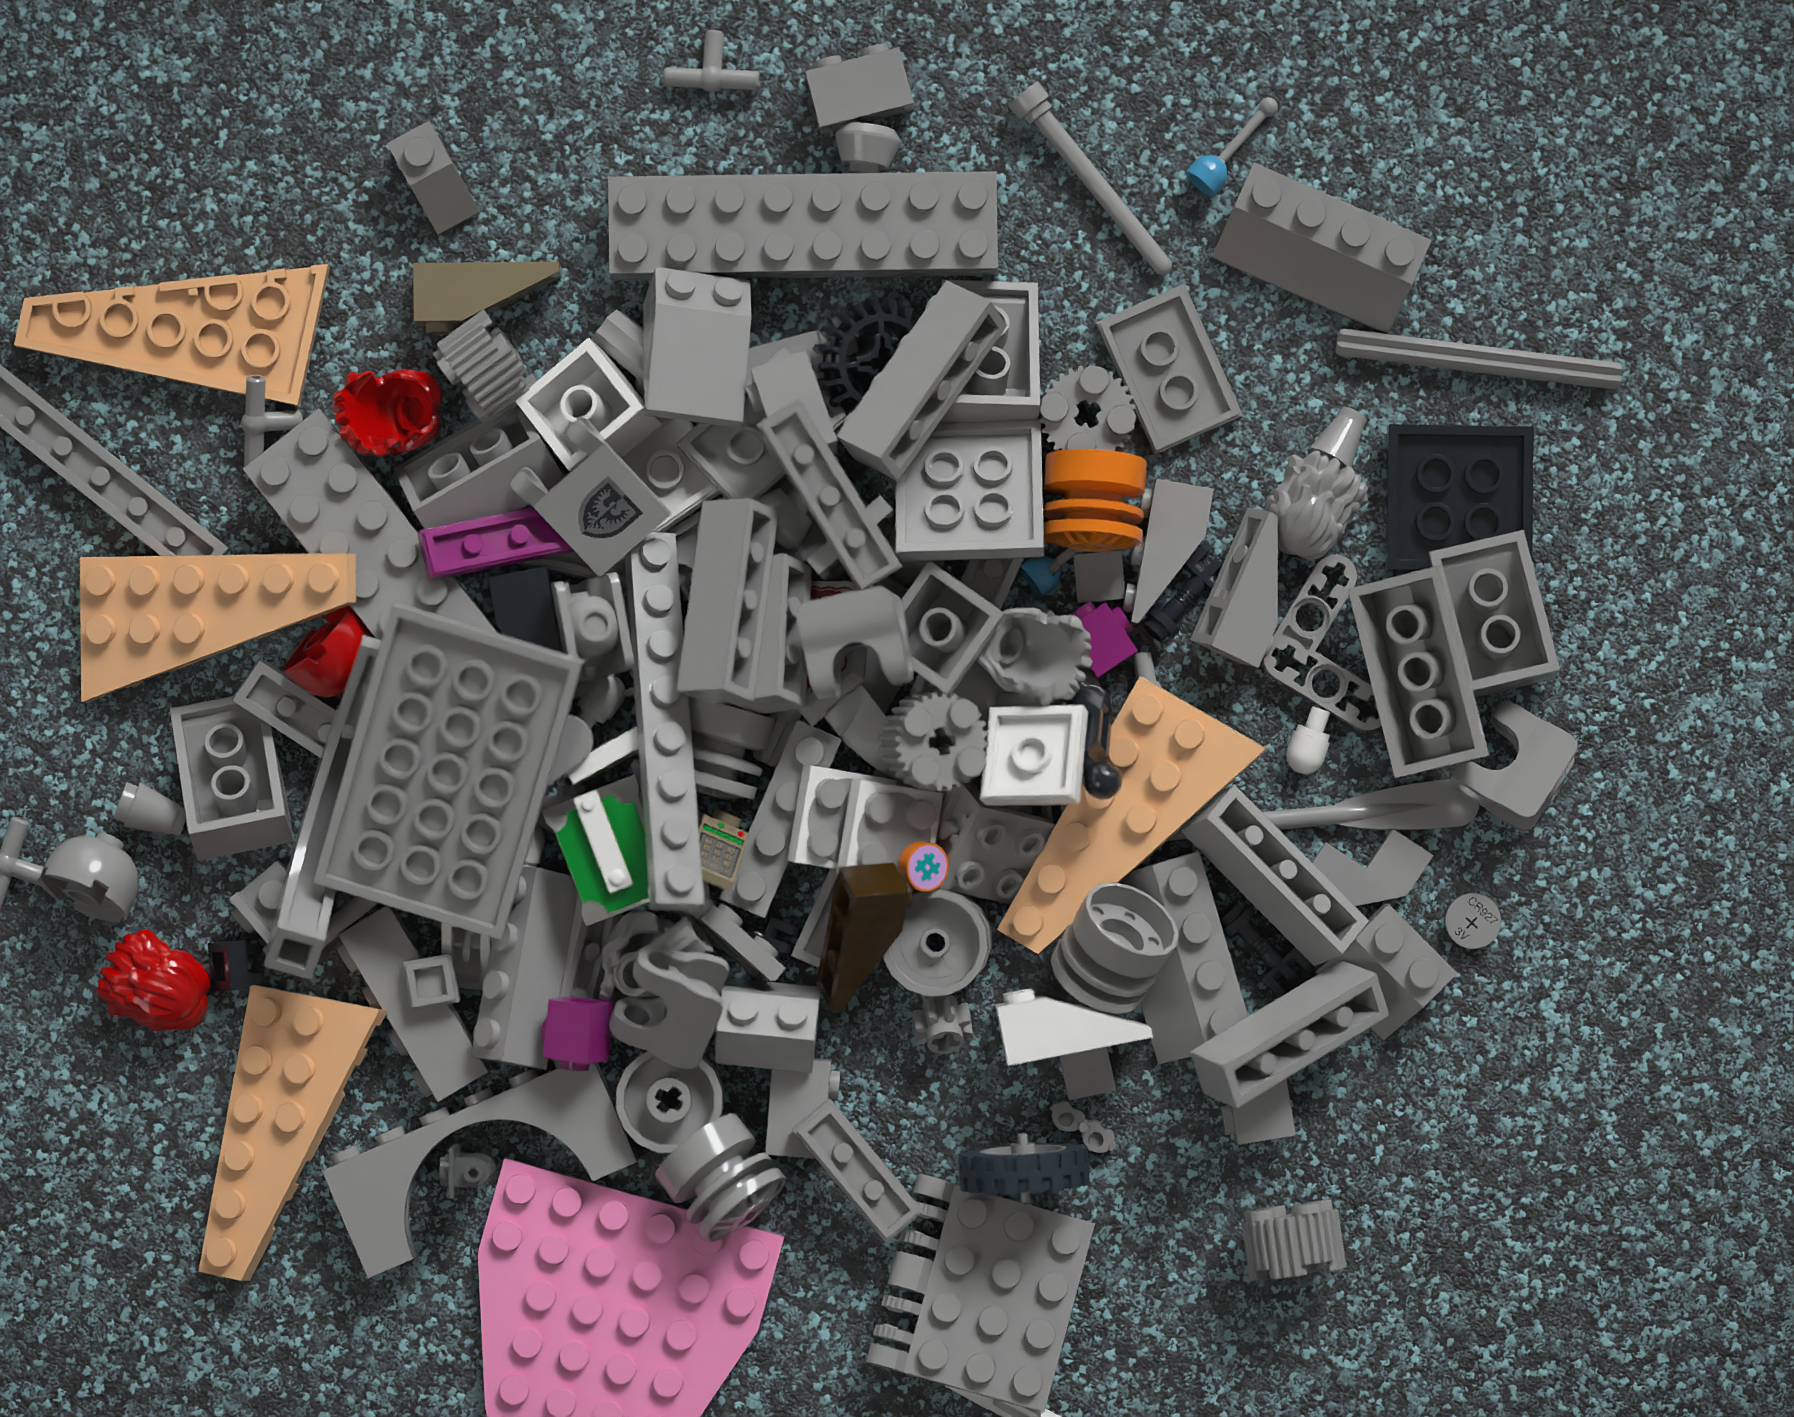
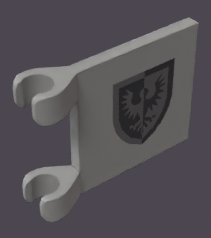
M581 416L571 424L567 434L575 445L589 455L549 492L538 476L528 467H524L516 473L510 484L511 488L522 499L532 505L587 565L601 577L667 519L672 512L605 442L595 426L586 417Z

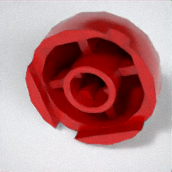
M350 605L328 613L324 617L328 623L317 632L312 629L285 663L284 667L287 670L284 673L300 688L311 695L322 698L342 695L363 635L377 639Z

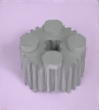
M484 309L437 343L439 349L433 353L438 361L437 364L454 386L462 381L466 386L462 393L467 399V404L482 424L490 418L495 422L516 407L518 404L515 401L529 391V387L537 382L533 374L526 378L522 376L527 369L523 365L524 363L519 357L520 355L500 328L497 327L492 332L488 330L487 327L493 322Z
M1092 365L1085 369L1079 366L1077 372H1074L1072 368L1068 369L1066 376L1062 373L1059 374L1057 381L1052 380L1049 389L1046 388L1044 397L1040 402L1041 408L1038 417L1041 418L1039 422L1041 423V428H1043L1041 438H1047L1045 446H1052V452L1068 449H1098L1121 452L1124 447L1123 443L1127 444L1130 439L1129 434H1132L1136 420L1134 412L1136 405L1130 404L1133 400V395L1126 394L1129 389L1128 386L1120 385L1122 381L1120 377L1113 379V372L1107 373L1104 368ZM1081 405H1086L1087 409L1091 406L1094 407L1098 412L1095 417L1097 425L1089 428L1087 423L1079 426L1075 422L1079 414L1077 407Z
M918 692L915 695L905 696V700L899 702L900 707H893L894 715L886 717L889 724L882 727L884 730L883 735L878 736V740L882 741L883 744L878 747V750L884 751L881 760L887 761L890 764L889 770L897 771L895 777L897 779H904L903 783L906 785H912L913 788L922 790L949 791L952 787H961V782H970L969 777L979 775L986 765V752L983 750L984 747L989 746V743L984 741V738L988 736V732L982 729L986 723L985 721H979L981 713L978 712L977 706L968 699L957 698L956 694L948 695L944 692ZM935 734H937V748H929L928 738L935 737Z
M1332 1199L1291 1206L1292 1214H1286L1285 1205L1244 1212L1245 1221L1241 1222L1249 1280H1259L1260 1278L1267 1277L1266 1270L1270 1271L1271 1279L1307 1275V1273L1317 1272L1318 1269H1325L1324 1262L1327 1261L1329 1271L1345 1268L1346 1261L1338 1209H1333Z

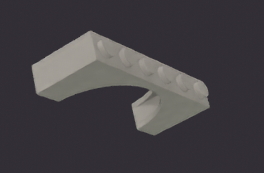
M554 1059L553 1062L556 1069L538 1076L535 1068L508 1079L512 1088L497 1095L493 1094L491 1087L464 1098L467 1108L449 1115L446 1106L419 1118L423 1127L405 1134L402 1126H399L374 1137L378 1145L377 1147L360 1153L357 1145L330 1156L333 1166L322 1170L367 1277L371 1278L417 1256L409 1220L410 1199L415 1179L432 1150L445 1137L464 1126L486 1120L502 1119L524 1122L539 1127L561 1140L572 1150L587 1170L592 1181L636 1163L639 1160L638 1154L629 1134L622 1126L616 1111V1103L599 1064H590L589 1071H572L560 1068L561 1060Z

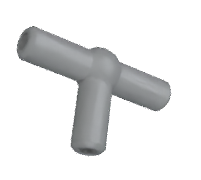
M708 30L705 33L703 68L666 67L663 71V84L667 87L702 88L708 92H716L720 89L757 90L760 87V73L748 70H723L724 34L718 30Z
M250 375L246 378L245 414L241 420L242 429L245 432L244 467L264 452V432L292 430L303 421L302 413L299 410L265 412L266 380L261 375Z
M15 816L10 819L0 849V911L12 877L40 886L37 879L43 869V866L18 859L29 823L27 820Z

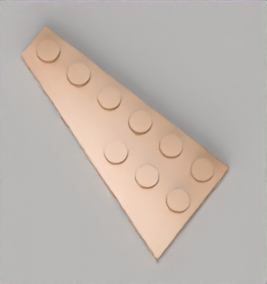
M321 264L306 268L277 269L262 273L232 274L162 282L147 286H126L111 290L85 293L82 291L24 298L14 345L28 350L246 395V378L250 375H261L266 380L265 400L300 407L330 265Z
M1139 677L1111 726L1109 757L1105 760L1115 765L1121 772L1122 785L1119 792L1110 799L1099 800L1088 794L1084 783L1081 785L1079 804H1067L997 930L1035 953L1042 954L1073 923L1075 913L1092 888L1102 883H1121L1122 879L1151 856L1190 821L1202 807L1231 784L1243 770L1261 757L1268 749L1144 677Z
M261 985L250 986L199 1272L239 1281H250L276 1231L274 1224L285 1202L291 1201L299 1186L296 1181L306 1161L312 1160L345 1096L343 1089L355 1065L360 1066L368 1051L365 1046L375 1026L381 1025L387 1010Z

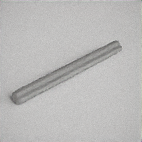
M1341 329L1338 332L1335 347L1336 354L1340 356L1613 390L1620 386L1623 373L1622 365L1617 362L1351 329Z

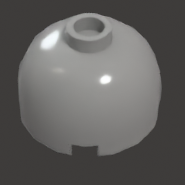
M99 832L96 838L84 835L69 838L62 842L48 858L37 879L40 886L58 901L61 900L65 893L68 897L78 902L74 907L75 910L110 922H120L122 917L124 919L127 918L139 889V873L132 858L122 850L124 847L123 842L112 835Z

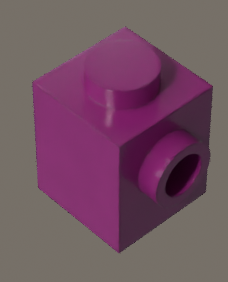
M1090 601L1070 614L1077 616L1083 625V629L1090 633L1091 641L1088 643L1091 644L1092 652L1088 656L1093 661L1089 668L1096 679L1138 651L1128 637V634L1134 631L1119 607L1111 611L1105 602L1098 608H1095Z
M576 996L549 999L547 1017L541 1028V1039L544 1043L543 1057L561 1060L560 1068L572 1071H589L590 1064L609 1061L612 1033L609 1022L615 1003Z

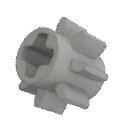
M953 995L929 996L923 1001L922 1010L912 1012L917 1044L927 1043L928 1048L934 1053L948 1054L955 1052L963 1045V1037L973 1036L969 1004L961 1003L958 1005L957 999Z

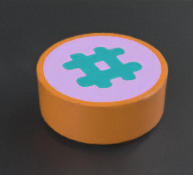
M913 842L902 851L898 861L899 873L903 880L907 881L911 889L933 891L942 885L948 874L949 863L947 855L940 846L934 843Z

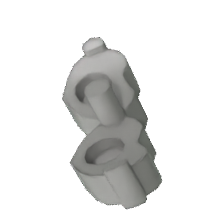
M1067 1099L1053 1102L1051 1108L1052 1119L1058 1130L1076 1131L1079 1129L1082 1132V1139L1084 1144L1087 1145L1088 1151L1104 1153L1115 1149V1135L1111 1129H1104L1098 1120H1087L1083 1110L1073 1107Z

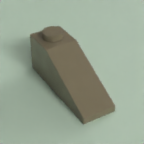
M559 262L413 263L414 322L418 326H426V334H450L455 330V326L463 325L483 309L489 315L561 278L562 266Z

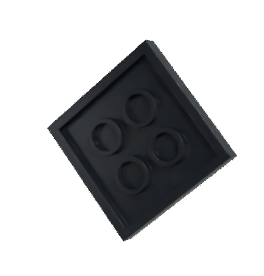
M1388 424L1385 570L1419 571L1431 568L1429 552L1524 530L1532 560L1534 426Z

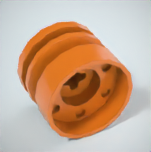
M1068 449L1048 453L1045 457L1043 489L1049 493L1065 497V499L1043 505V516L1052 520L1043 523L1044 541L1083 552H1110L1140 546L1143 530L1133 526V524L1142 522L1144 511L1122 502L1123 500H1130L1144 495L1147 461L1136 455L1111 450Z

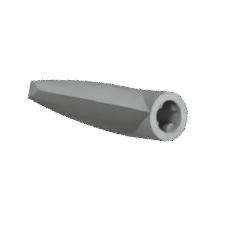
M860 684L850 694L846 693L826 711L828 714L824 718L836 734L861 758L884 774L903 782L904 779H897L895 777L897 771H890L888 768L890 764L887 761L881 760L884 751L878 750V747L883 745L882 741L878 740V736L883 735L884 730L882 727L888 726L889 722L864 686Z

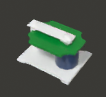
M635 774L542 810L546 823L555 831L582 901L581 914L586 926L650 902L644 810L639 800L640 787Z

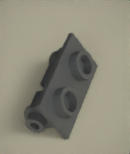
M456 1143L450 1147L449 1154H445V1157L440 1159V1185L449 1186V1198H454L461 1193L462 1187H479L483 1185L495 1172L494 1160L485 1153H462V1143Z

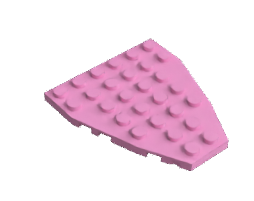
M504 1158L478 1250L484 1398L487 1417H700L758 1332L784 1235L745 1225L724 1238L712 1243H705L698 1234V1227L702 1222L691 1224L686 1218L688 1208L510 1158Z

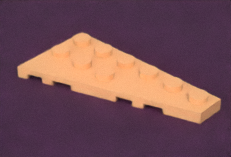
M356 554L80 557L81 702L97 700L106 694L137 685L151 677L165 672H172L236 648L237 645L256 638H263L276 633L277 630L311 620L356 603Z

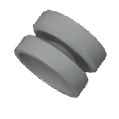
M940 888L929 892L918 891L912 894V907L906 911L902 932L884 954L883 959L891 975L907 990L927 997L950 995L968 986L986 966L992 949L991 924L983 908L967 894ZM938 933L943 936L945 940L943 949L938 947L931 950L928 947L927 941L932 938L930 934Z
M645 1051L624 1070L616 1089V1111L624 1130L639 1145L657 1153H671L699 1129L719 1118L724 1109L723 1082L717 1067L704 1054L696 1067L683 1069L662 1061L650 1051ZM671 1088L676 1089L680 1093V1096L677 1098L680 1102L674 1107L667 1106L662 1099L663 1092H668Z

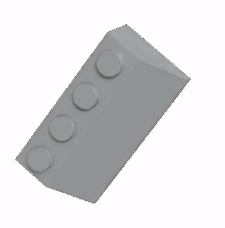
M1253 163L1211 258L1381 333L1388 334L1415 280L1432 240L1264 166Z
M1442 565L1349 588L1348 593L1394 777L1397 778L1488 756L1489 753Z
M1199 851L1134 869L1120 883L1149 894L1164 906L1174 919L1179 934L1176 948L1162 970L1156 973L1153 985L1147 990L1141 1002L1146 1024L1152 1029L1153 1037L1151 1041L1158 1064L1191 1057L1190 1051L1248 1017Z

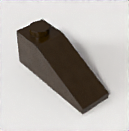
M894 862L838 868L816 984L832 1013L841 1012L903 930L906 911L912 907L913 896L910 884L903 880Z

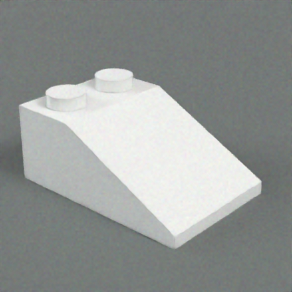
M1032 988L1004 993L1005 1003L995 1004L1008 1066L1153 1037L1152 1029L1147 1024L1043 995L1034 997Z

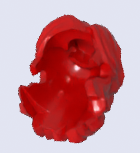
M401 369L384 374L381 378H376L372 371H365L360 374L354 371L347 374L345 388L333 395L332 401L335 404L332 408L337 413L335 414L336 424L344 426L339 429L341 439L344 442H348L349 446L362 455L373 454L374 456H383L387 453L400 455L423 446L437 435L440 429V419L437 414L443 395L437 381L431 375L422 371Z
M143 929L136 934L124 935L123 941H118L115 944V951L107 953L106 960L114 966L101 968L100 974L103 978L97 981L96 994L107 1002L108 1014L133 1018L138 1024L147 1026L150 1031L155 1032L190 1030L199 1025L206 1017L208 1009L206 992L211 986L210 977L203 965L197 962L187 951L171 950L166 942L161 941L152 931Z

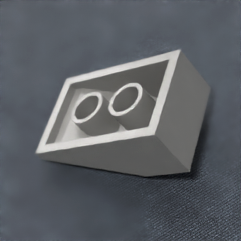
M655 267L643 303L645 415L741 428L751 327L750 280Z
M942 280L941 287L946 282V280ZM947 280L991 301L1007 324V327L939 423L1038 420L1040 410L1038 283Z
M1524 530L1429 552L1431 567L1442 565L1474 697L1554 679L1560 671V666Z
M233 696L170 708L188 833L198 861L294 842L273 727L232 701Z

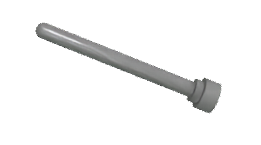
M1038 81L1032 84L1008 105L1020 121L1025 118L1029 125L1036 124L1152 269L1159 275L1168 274L1172 269L1171 260L1049 111L1052 108L1047 101L1050 97Z

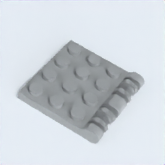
M917 1174L912 1193L949 1204L947 1210L939 1207L916 1202L923 1210L917 1216L918 1218L944 1223L939 1240L915 1230H902L899 1241L936 1252L932 1261L913 1254L896 1251L887 1285L924 1296L922 1304H918L898 1297L884 1295L881 1304L889 1311L918 1317L913 1334L888 1324H876L873 1333L877 1337L910 1346L908 1353L871 1343L866 1363L1044 1413L1095 1223L992 1194L962 1192L960 1185L932 1176Z

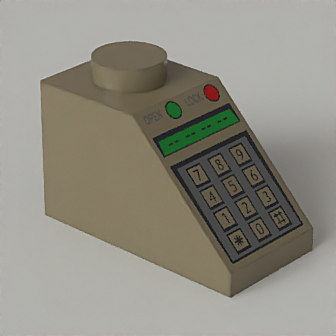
M715 808L712 816L700 812L698 817L702 880L730 891L749 833L739 829L742 819Z

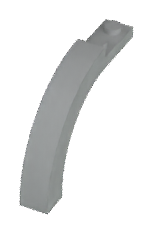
M364 635L339 706H337L308 796L280 895L264 963L265 967L312 980L325 942L336 889L314 883L313 881L381 644V640Z

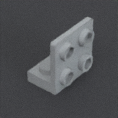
M972 780L968 783L961 782V787H952L948 791L941 805L935 844L940 846L946 853L949 868L945 881L938 888L1012 904L1056 825L1051 819L993 805H985L980 800L981 791Z

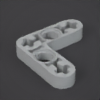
M1339 554L1329 555L1322 558L1314 566L1274 632L1272 648L1269 654L1262 660V665L1266 673L1273 679L1322 709L1329 711L1345 723L1361 731H1371L1382 726L1379 716L1377 719L1369 717L1362 722L1357 718L1360 712L1357 707L1346 702L1344 711H1341L1335 707V704L1345 696L1349 682L1357 686V689L1351 695L1360 701H1366L1370 696L1374 697L1372 685L1316 652L1317 647L1349 596L1348 589L1353 588L1357 580L1355 566L1347 557ZM1339 564L1344 568L1342 577L1347 582L1344 587L1339 584L1335 585L1328 594L1327 598L1336 600L1335 605L1331 609L1323 599L1308 595V591L1313 586L1317 592H1320L1327 581V577L1321 573L1323 568L1332 569ZM1304 604L1317 606L1323 614L1321 626L1313 632L1302 630L1296 622L1297 610ZM1287 646L1291 647L1294 650L1292 654L1293 660L1303 666L1307 663V657L1316 661V664L1305 674L1302 686L1294 682V679L1300 675L1298 671L1291 667H1286L1280 672L1274 668L1277 662L1271 656L1274 649L1282 651ZM1321 670L1333 672L1339 680L1338 691L1330 698L1318 696L1312 688L1313 677Z

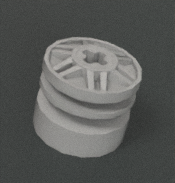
M688 696L695 791L725 800L736 798L754 800L757 788L738 783V774L741 771L761 776L762 769L744 760L745 750L768 751L776 720L720 703H704Z
M1115 882L1098 884L1087 893L1075 913L1073 923L1066 928L1063 938L1059 940L1054 948L1051 957L1054 975L1065 990L1080 1002L1096 1010L1114 1014L1131 1012L1141 1004L1147 990L1154 983L1156 973L1162 970L1176 948L1179 937L1176 923L1165 907L1149 894L1132 886Z
M727 1114L719 1117L699 1129L673 1150L655 1173L657 1181L674 1203H682L698 1196L686 1212V1218L691 1224L702 1222L698 1227V1234L705 1243H712L724 1238L733 1231L750 1223L763 1212L786 1184V1177L778 1168L768 1170L771 1165V1158L767 1153H760L744 1160L754 1146L755 1138L736 1114Z

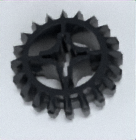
M876 297L865 298L863 306L858 301H852L846 305L847 314L842 311H835L831 315L835 327H821L819 331L827 340V343L815 344L812 349L815 353L823 355V362L813 364L812 368L814 372H824L825 379L819 381L818 386L820 391L831 390V398L828 403L835 408L841 405L846 411L845 414L847 416L856 409L863 396L852 386L847 373L857 375L862 382L863 392H868L873 379L883 371L887 364H882L881 367L872 369V366H860L859 364L860 362L871 361V358L879 356L881 360L892 358L896 350L891 345L889 333H884V326L891 330L901 341L905 335L909 334L919 320L917 318L911 321L913 308L910 306H901L897 310V302L891 298L884 299L881 304ZM863 328V335L859 336V351L846 358L847 349L852 338Z

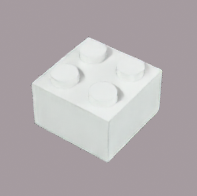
M590 338L580 344L529 387V391L515 401L570 472L589 456L575 445L567 434L571 424L579 417H586L620 458L625 456L662 424L657 417L645 415V401L609 355Z

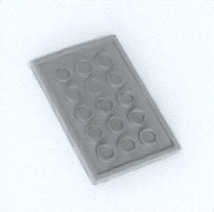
M394 602L391 605L313 882L501 940L506 930L584 660Z

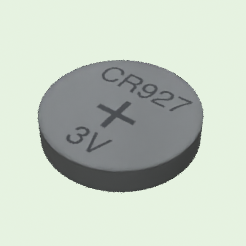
M1477 893L1461 895L1452 901L1447 908L1445 928L1449 937L1459 946L1469 949L1485 947L1497 937L1500 931L1501 915L1499 909L1490 898Z

